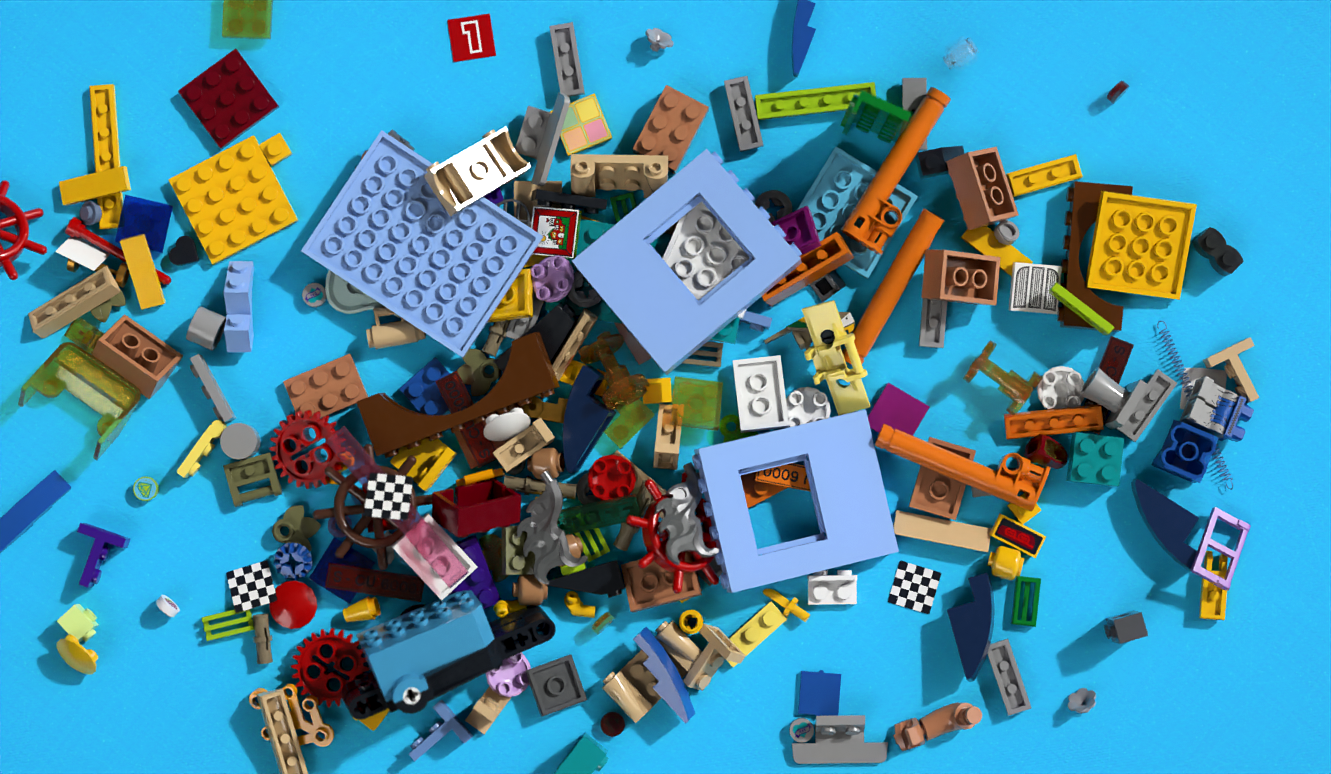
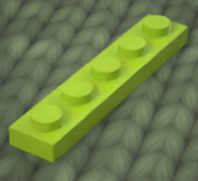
M875 82L755 95L757 119L764 120L846 111L853 95L859 96L861 90L876 96Z

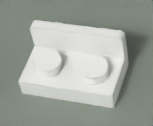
M827 570L808 575V605L857 604V575H852V570H837V575H828Z

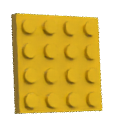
M254 135L168 179L212 265L299 221Z
M1101 191L1085 281L1087 287L1180 300L1197 204Z

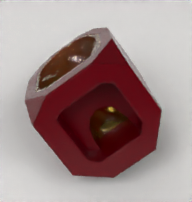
M1039 434L1031 438L1025 447L1024 456L1031 460V462L1054 469L1062 468L1067 464L1068 455L1066 450L1059 442L1049 436Z

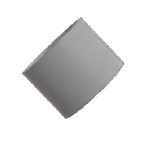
M200 306L191 320L186 339L213 351L223 335L226 317Z
M243 423L229 425L224 429L220 438L223 452L228 457L238 460L252 458L258 452L261 443L257 430Z

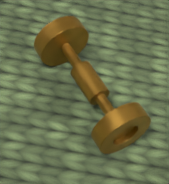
M68 258L67 270L75 273L80 264ZM101 263L94 271L97 272L103 267L109 266ZM121 263L118 271L109 268L110 272L116 275L115 281L118 286L122 288L126 285L130 274L126 263Z

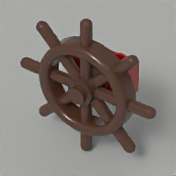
M366 444L363 447L366 467L355 470L346 478L330 466L325 468V474L340 486L335 495L334 508L315 510L313 517L317 520L335 517L338 527L346 536L345 540L335 551L337 558H343L355 543L362 547L376 549L378 567L381 570H385L388 567L386 547L392 546L413 527L417 517L418 506L431 505L432 495L416 496L412 486L408 519L404 521L364 516L368 484H362L363 490H361L355 483L367 477V482H369L370 473L406 476L416 463L415 456L411 455L407 457L398 471L389 467L375 465L373 446ZM348 492L357 498L361 504L345 506ZM362 514L361 519L352 528L346 516ZM365 528H368V533L374 532L375 539L365 537L361 533ZM397 529L391 535L384 537V531Z

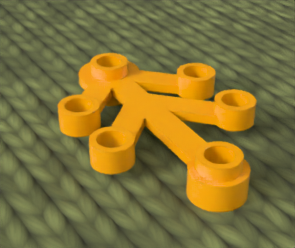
M286 684L283 687V691L291 709L290 714L295 730L302 729L307 732V734L297 737L300 746L314 743L317 746L326 747L331 744L334 739V731L329 724L323 723L318 708V699L310 695L302 702L303 709L310 712L311 723L304 717L297 697L296 686ZM264 688L255 689L249 696V703L255 709H260V705L256 702L255 697L259 693L267 692ZM286 689H290L293 694L288 695ZM307 700L312 701L314 707H310L307 704ZM265 725L261 730V736L265 740H270L269 735L266 733ZM318 732L323 733L325 738H320Z

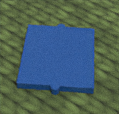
M823 670L819 672L801 671L798 714L838 716L841 674L824 673Z

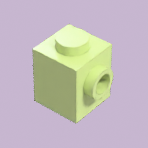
M74 604L57 620L68 634L75 636L79 642L90 640L96 634L94 629L99 626L95 621L97 619L96 615L89 608L84 609L80 604Z

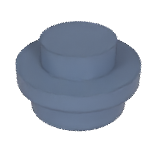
M92 201L85 202L80 209V217L85 225H94L100 221L102 216L101 207Z

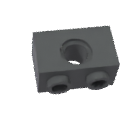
M1130 611L1106 618L1107 624L1104 625L1107 638H1111L1112 642L1122 644L1148 636L1142 612Z

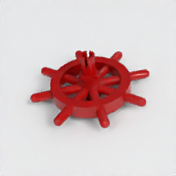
M3 180L0 183V211L7 218L0 219V239L13 245L4 250L0 243V267H3L10 280H16L18 273L11 262L15 261L22 254L24 248L41 255L47 253L46 246L28 240V221L41 217L43 210L36 208L23 212L15 202L6 197L10 185L8 181ZM15 226L17 235L1 229Z
M686 472L682 474L681 483L687 481L686 478L688 476ZM647 479L645 487L654 501L646 510L644 518L632 515L626 518L628 525L642 528L644 544L648 551V554L638 561V567L644 569L655 561L663 569L674 573L673 592L676 594L682 591L683 574L693 573L701 569L710 583L717 585L719 577L709 564L715 556L702 557L696 552H690L695 561L685 562V551L677 556L680 561L679 565L672 563L668 559L665 546L668 542L669 534L666 530L658 534L657 531L660 524L658 518L661 510L658 514H655V507L662 499L670 497L666 494L662 495L654 481ZM701 498L695 509L697 513L695 516L700 519L701 523L703 522L706 533L702 532L703 542H705V546L709 549L717 548L716 542L711 540L709 534V527L712 525L710 517H706L703 503H706V500Z

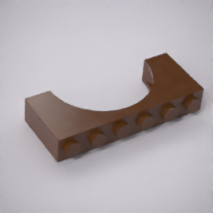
M1075 181L1071 184V187L1067 188L1066 201L1070 202V209L1066 211L1064 224L1068 226V234L1063 237L1062 247L1066 250V259L1061 261V273H1064V283H1060V285L1113 325L1114 329L1111 332H1119L1122 330L1123 306H1117L1102 300L1087 287L1079 267V250L1087 230L1096 222L1101 191L1132 195L1133 186ZM1063 303L1062 307H1058L1057 321H1061L1060 327L1096 330Z

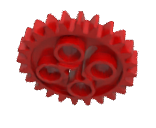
M311 410L305 411L304 414L302 411L295 412V416L293 414L288 415L287 421L282 420L279 422L282 428L274 429L278 436L270 439L276 443V446L269 448V450L276 452V455L271 458L279 462L274 468H282L283 471L280 476L288 475L289 484L296 480L298 488L303 486L304 483L306 489L311 488L313 485L315 488L322 486V483L324 485L330 483V478L324 472L325 468L330 466L339 472L343 470L339 463L347 460L341 456V453L348 451L347 448L341 447V444L346 441L344 438L339 439L338 435L342 433V429L335 431L334 427L337 422L329 424L328 415L320 419V411L315 412L313 416ZM310 428L315 430V439L309 434ZM324 438L326 440L322 445L310 450L297 459H291L293 455L305 450ZM290 439L296 443L295 450L290 447ZM321 449L327 452V460L321 456ZM302 460H304L308 465L307 471H305L301 466Z
M334 628L330 629L329 635H327L324 629H321L320 637L313 632L311 633L312 641L304 638L303 641L306 646H297L301 654L293 655L298 664L291 665V668L297 669L298 673L292 675V678H299L300 680L295 685L296 687H304L301 695L309 693L318 698V706L325 700L327 707H331L333 701L339 707L342 703L341 691L343 686L354 680L355 676L369 671L370 668L364 666V663L367 662L366 658L362 656V649L358 648L359 641L352 642L353 634L345 638L343 629L338 635H336ZM324 644H328L333 648V654L330 658L324 657L321 653V648ZM313 655H316L327 664L334 662V668L348 675L349 680L344 679L335 671L328 673V667L312 658ZM344 657H349L353 660L354 666L351 670H345L342 667ZM311 665L319 667L320 675L318 678H312L309 675L308 669ZM331 678H337L340 681L341 687L338 691L330 689L329 681Z

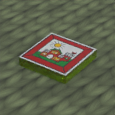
M533 206L531 229L541 234L543 239L532 255H560L569 259L576 258L582 211Z

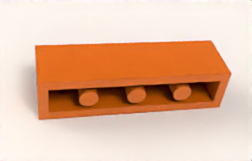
M835 232L820 241V247L799 256L802 263L762 296L764 302L772 307L852 260L854 256L844 238L838 232Z

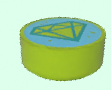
M141 477L136 480L133 486L135 496L142 501L154 499L159 491L158 483L151 477Z

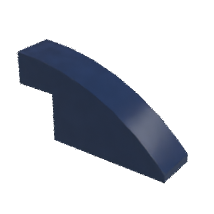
M583 365L573 384L565 410L563 451L566 470L570 473L579 472L616 414L614 410L594 397L606 376L591 365Z
M1133 479L1131 482L1133 495L1145 525L1163 550L1177 563L1191 572L1197 551L1184 542L1199 517L1139 479Z
M988 573L968 578L974 602L947 609L966 680L969 682L974 681L978 676L986 659L993 634L995 614L994 593Z

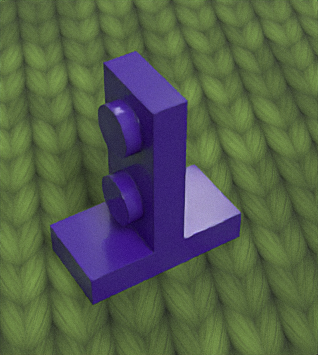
M80 523L77 532L95 538L79 585L89 588L93 587L100 580L102 571L99 568L102 561H106L110 552V548L107 547L108 543L121 548H127L130 538L87 523Z

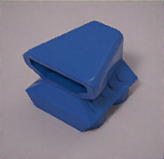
M1173 420L1164 445L1153 459L1151 465L1192 483H1201L1219 438L1186 423Z

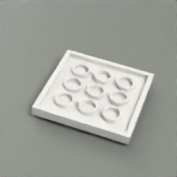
M700 202L679 220L662 259L699 301L747 261L749 256L703 202ZM744 310V311H743L740 315H738L737 317L743 319V317H744V315H745V313H746V310Z

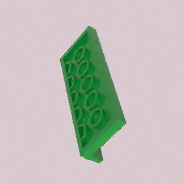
M861 90L859 96L853 95L840 126L844 127L842 133L847 135L851 124L855 123L858 130L865 133L872 131L878 134L877 138L891 143V141H897L912 113Z

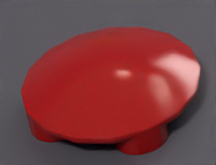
M603 456L597 459L589 469V488L593 495L601 501L609 503L620 502L627 498L634 489L636 482L635 470L631 463L621 456Z
M287 581L277 586L275 589L277 601L269 603L273 619L281 626L289 629L301 628L309 624L317 610V599L313 589L299 581Z

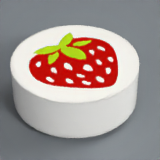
M162 594L156 600L158 608L169 617H175L180 611L176 603L166 595Z

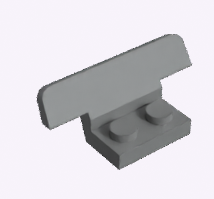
M558 92L553 112L533 106L527 107L515 147L517 153L538 160L531 181L532 184L544 186L569 108L570 98L564 93Z
M865 715L816 716L815 743H792L793 759L798 764L882 763L887 758L888 742L864 743Z

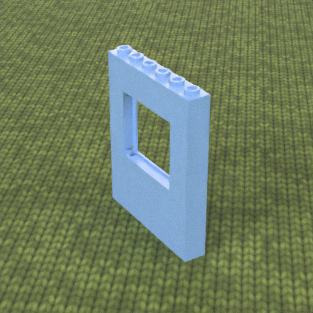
M708 149L704 150L572 260L574 266L666 375L802 263L799 257L802 253L794 243L789 245L785 241L784 237L786 234L778 225L773 227L768 221L770 215L762 206L760 208L756 207L752 202L755 198L747 188L742 190L737 184L739 182L737 176L731 170L727 172L721 166L724 162L715 151L711 154ZM700 202H703L749 256V259L698 301L650 244Z
M866 410L694 449L695 455H692L695 469H699L701 478L698 479V486L706 499V503H703L706 517H710L712 525L709 527V534L711 540L716 542V547L719 549L715 559L718 565L721 564L723 574L720 575V581L723 589L726 588L727 592L742 591L899 552ZM804 461L820 534L757 549L740 475Z

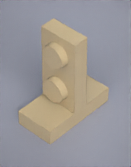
M1251 337L1203 359L1206 368H1211L1225 361L1224 369L1228 377L1234 379L1237 385L1235 387L1237 395L1246 398V403L1259 398L1238 356L1239 353L1255 346Z
M659 404L653 468L677 470L683 406Z
M540 417L530 427L495 450L493 454L507 473L544 446H548L554 441L555 437Z
M704 623L698 632L709 643L683 680L687 687L702 691L710 683L711 678L724 663V660L741 664L746 657L718 627Z
M489 686L465 721L485 735L511 697L500 696Z

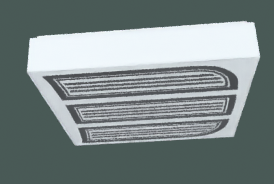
M1013 262L1009 310L1057 314L1059 300L1048 293V290L1054 283L1060 284L1062 266Z

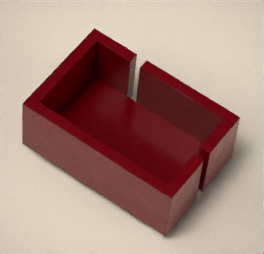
M496 479L455 487V503H453L454 490L452 488L432 493V518L456 537L463 538L476 532L485 533L493 528H506L510 524L520 522L521 495L510 488H506V485Z

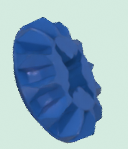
M286 543L276 551L273 565L276 566L277 573H281L285 576V579L291 578L296 581L299 578H305L310 572L313 559L309 550L303 545ZM291 554L294 561H298L295 569L290 563H287Z

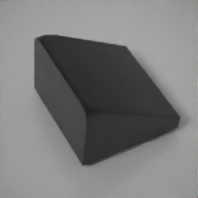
M836 270L809 284L822 302L846 286Z

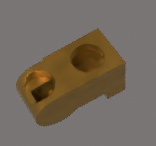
M533 397L531 398L532 403L522 406L523 412L531 418L539 419L541 417L542 420L564 424L568 399L559 398L558 404L543 402L540 398Z

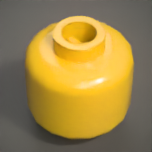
M999 546L996 553H990L987 566L992 567L991 573L993 576L1014 580L1016 576L1020 577L1024 558L1021 557L1019 550Z

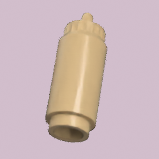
M385 306L373 308L376 325L366 329L369 348L393 347L415 343L426 338V333L401 318V321L380 324L379 317L395 313Z

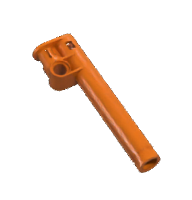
M930 87L926 93V97L919 104L841 228V231L878 255L883 254L881 250L888 237L893 236L902 221L901 211L887 202V200L944 112V108L951 101L946 94L934 87ZM888 212L894 213L897 217V222L895 224L886 223L884 215ZM858 218L864 222L860 228L854 225ZM880 234L881 236L879 240L877 241V243H875L876 238Z
M925 208L920 213L916 224L911 229L853 331L855 336L854 343L862 364L923 260L925 250L930 248L937 231L945 221ZM845 347L842 350L844 359L846 362L851 364L849 355Z
M884 423L874 444L876 447L884 448L888 452L1031 512L1039 499L1050 471L1049 466L1045 468L1032 464L1031 460L1017 453L1004 455L1000 459L997 469L993 470L901 430L893 429ZM1009 457L1017 461L1018 465L1014 471L1006 467V460ZM1019 491L1027 494L1025 499L1017 496Z

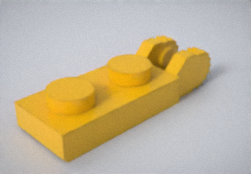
M1206 551L1204 569L1224 579L1227 572L1228 557L1220 554L1219 571H1212L1213 553L1212 551ZM1202 578L1199 618L1225 620L1227 591L1213 585V583Z

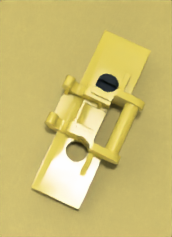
M832 300L802 308L814 346L809 347L804 352L807 361L813 360L816 374L813 376L815 385L820 384L822 380L826 379L838 415L870 408L861 379L867 376L868 373L866 369H863L854 343V334H847L844 330L835 301ZM845 344L853 369L847 367L840 345ZM838 379H843L846 382H850V384L842 385L838 382Z

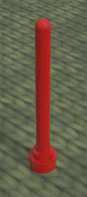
M72 218L65 230V234L72 238L82 237L126 262L121 248L87 230L80 219ZM156 269L159 282L169 285L171 278Z

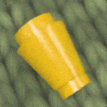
M368 596L343 609V616L347 623L375 620L376 616L381 615L380 605L376 597L370 598Z
M687 610L681 614L679 626L683 632L695 634L702 628L703 618L699 612ZM690 618L697 620L696 626L691 627L689 625Z

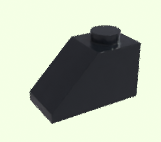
M963 146L941 147L918 152L915 157L920 179L949 174L946 161L963 155Z

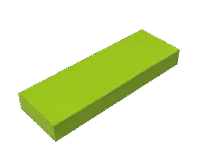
M1057 282L1048 290V293L1104 336L1110 334L1114 329L1113 325Z

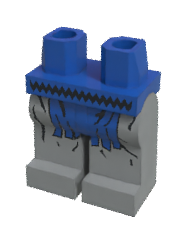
M1207 376L1197 379L1189 396L1190 401L1187 402L1180 421L1219 438L1218 440L1220 441L1226 439L1235 442L1241 441L1244 437L1245 429L1236 425L1238 419L1244 422L1249 421L1254 409L1245 404L1246 398L1213 383V379Z

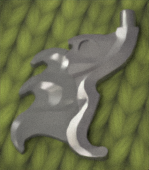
M692 462L683 466L688 476L686 478L687 481L673 485L666 492V495L670 498L662 499L655 507V514H658L660 510L664 512L658 532L659 534L664 530L668 532L669 538L665 546V552L668 559L676 565L680 563L677 556L683 551L696 552L702 557L715 556L719 552L718 548L709 549L704 545L701 521L695 516V509L702 498V493L698 486V479H701L700 473L696 472Z
M547 470L540 475L546 485L545 491L542 495L531 501L526 512L531 513L532 516L521 521L517 528V536H521L523 531L527 532V539L523 548L524 556L527 557L529 551L534 552V575L543 584H550L546 576L552 568L561 565L576 567L588 560L586 555L580 558L572 556L565 531L558 527L557 522L563 506V496L557 479L554 480Z

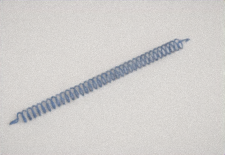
M1162 330L1159 332V334H1168L1170 331L1163 332L1164 330ZM1164 334L1161 338H1170L1172 335L1165 336L1166 334ZM1166 338L1165 340L1162 341V342L1170 341V342H1168L1167 344L1164 345V346H1170L1169 348L1166 349L1167 351H1168V350H1172V349H1174L1173 351H1175V350L1177 349V348H1171V347H1173V346L1175 345L1174 343H1173V344H1169V343H1171V342L1173 341V339L1167 340L1168 338ZM1171 351L1168 353V355H1177L1179 352L1172 353L1173 351ZM1173 355L1170 357V359H1179L1181 356L1174 357L1175 355ZM1177 359L1173 360L1171 363L1179 362V363H1177L1176 365H1174L1173 367L1181 366V367H1179L1178 369L1175 370V371H1181L1180 373L1177 374V376L1183 375V374H1185L1184 376H1186L1188 373H1182V372H1184L1186 369H1180V368H1182L1184 365H1183V364H1182V365H1178V364H1180V363L1182 362V360H1179V361H1176ZM1182 376L1179 378V380H1188L1190 377L1183 378L1184 376ZM1186 380L1182 381L1180 384L1188 383V384H1186L1185 386H1183L1182 388L1190 387V388L1187 389V390H1189V389H1191V388L1193 387V385L1187 386V385H1189V384L1191 383V381H1188V382H1185ZM1214 452L1212 455L1219 454L1218 456H1220L1222 453H1221V452H1219V453ZM1216 461L1215 464L1223 462L1216 468L1224 467L1218 472L1226 471L1225 473L1229 471V469L1223 470L1227 467V465H1223L1226 461ZM1223 473V474H1221L1220 476L1228 475L1227 477H1229L1231 474H1230V473H1228V474ZM1225 477V478L1222 479V481H1223V480H1227V479H1231V480H1232L1233 478H1227V477Z

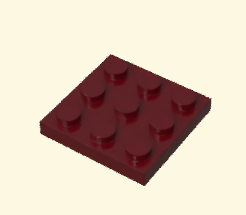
M236 48L178 90L220 149L225 148L279 108V105Z

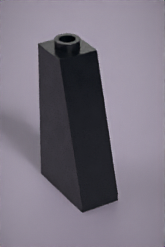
M560 302L522 337L539 332L551 362L577 321L574 317L576 313L570 305H564ZM511 347L494 361L503 373L509 361Z

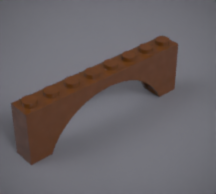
M534 332L512 341L509 361L500 380L485 397L462 411L447 415L422 414L399 405L386 393H377L359 400L357 405L376 456L384 455L385 458H390L399 454L398 449L407 447V450L421 446L420 441L429 438L431 442L442 438V432L451 429V432L454 433L465 429L464 424L470 421L478 424L485 421L486 415L495 412L497 415L510 411L509 406L514 404L522 407L532 403L531 398L540 395L541 399L555 394L553 389L560 386L539 332Z

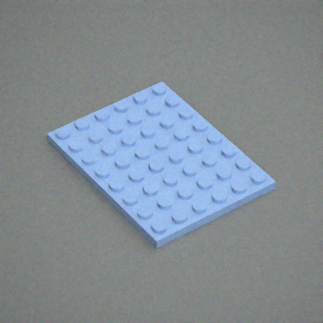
M381 130L301 252L464 358L532 256L543 236L484 197L450 217L424 177L428 173L426 168L433 163Z

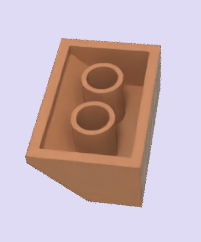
M124 314L98 339L90 358L150 399L164 385L181 361L183 355Z

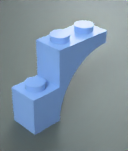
M229 261L224 288L227 313L224 334L227 352L252 351L254 339L252 321L253 261Z

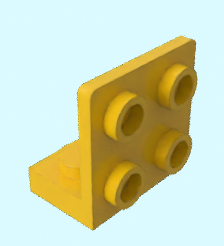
M429 438L420 441L421 446L407 450V447L400 448L398 450L399 454L390 460V463L399 469L408 456H415L416 463L407 476L413 477V481L426 492L429 491L457 455L455 451L439 439L430 442Z

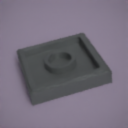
M571 654L525 670L541 717L587 700Z

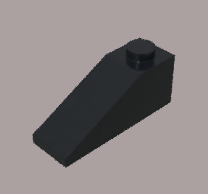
M618 560L548 580L550 582L548 586L599 595L607 594L608 598L622 594L621 589L626 588Z

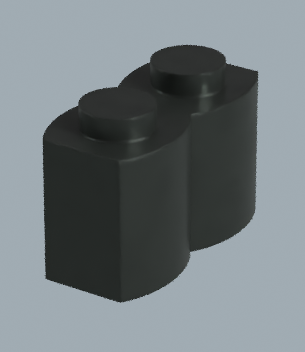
M1209 227L1192 241L1195 250L1201 256L1209 259L1213 269L1223 276L1232 274L1243 263L1241 254L1234 247L1227 245L1223 235L1214 228Z

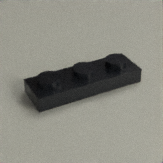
M540 189L533 190L531 201H537V206L552 207V204L561 205V209L575 210V207L583 208L584 213L598 214L599 211L606 210L607 200Z

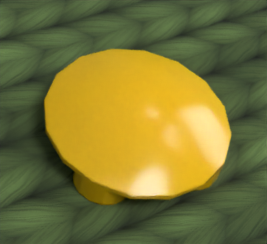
M70 634L64 639L57 641L56 648L60 656L70 667L86 675H92L96 672L95 662L98 660V655L93 650H86L79 644L78 639Z

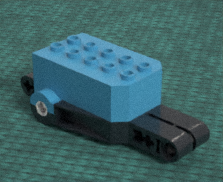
M471 590L453 593L446 596L443 600L439 599L356 634L371 673H361L355 676L354 680L346 683L341 691L342 699L351 716L359 720L366 719L389 709L390 713L397 710L408 714L417 713L424 709L429 701L502 666L503 660L549 641L555 635V624L540 606H527L508 614L506 617L488 623L481 603Z

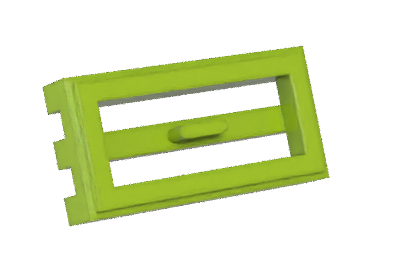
M582 511L570 518L578 517L595 552L594 555L591 556L574 523L575 520L569 521V524L574 534L580 538L583 552L588 556V561L590 562L610 552V549L597 523H593L591 525L604 548L599 551L583 519L585 515L593 519V517L589 516L591 512L583 514Z
M234 609L201 617L207 641L255 630L251 609L238 613ZM246 612L247 617L214 625L209 624L210 620ZM248 621L249 626L214 635L211 633V630Z

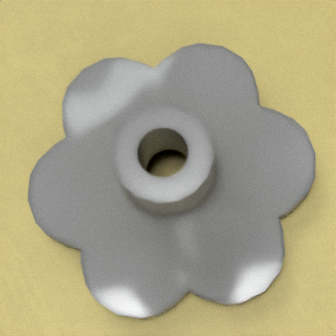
M658 28L647 29L645 32L648 36V41L652 43L650 48L653 51L658 52L660 48H671L674 45V42L671 40L672 37Z
M1081 688L1077 693L1070 694L1068 697L1070 701L1068 703L1069 710L1077 711V713L1089 712L1096 705V693L1093 690L1088 691L1086 688Z

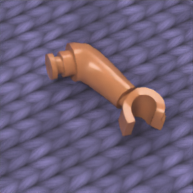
M952 703L919 719V722L916 718H911L895 724V734L893 736L896 745H899L902 751L909 750L925 744V738L929 741L952 731L971 729L981 721L982 712L978 707L969 703Z

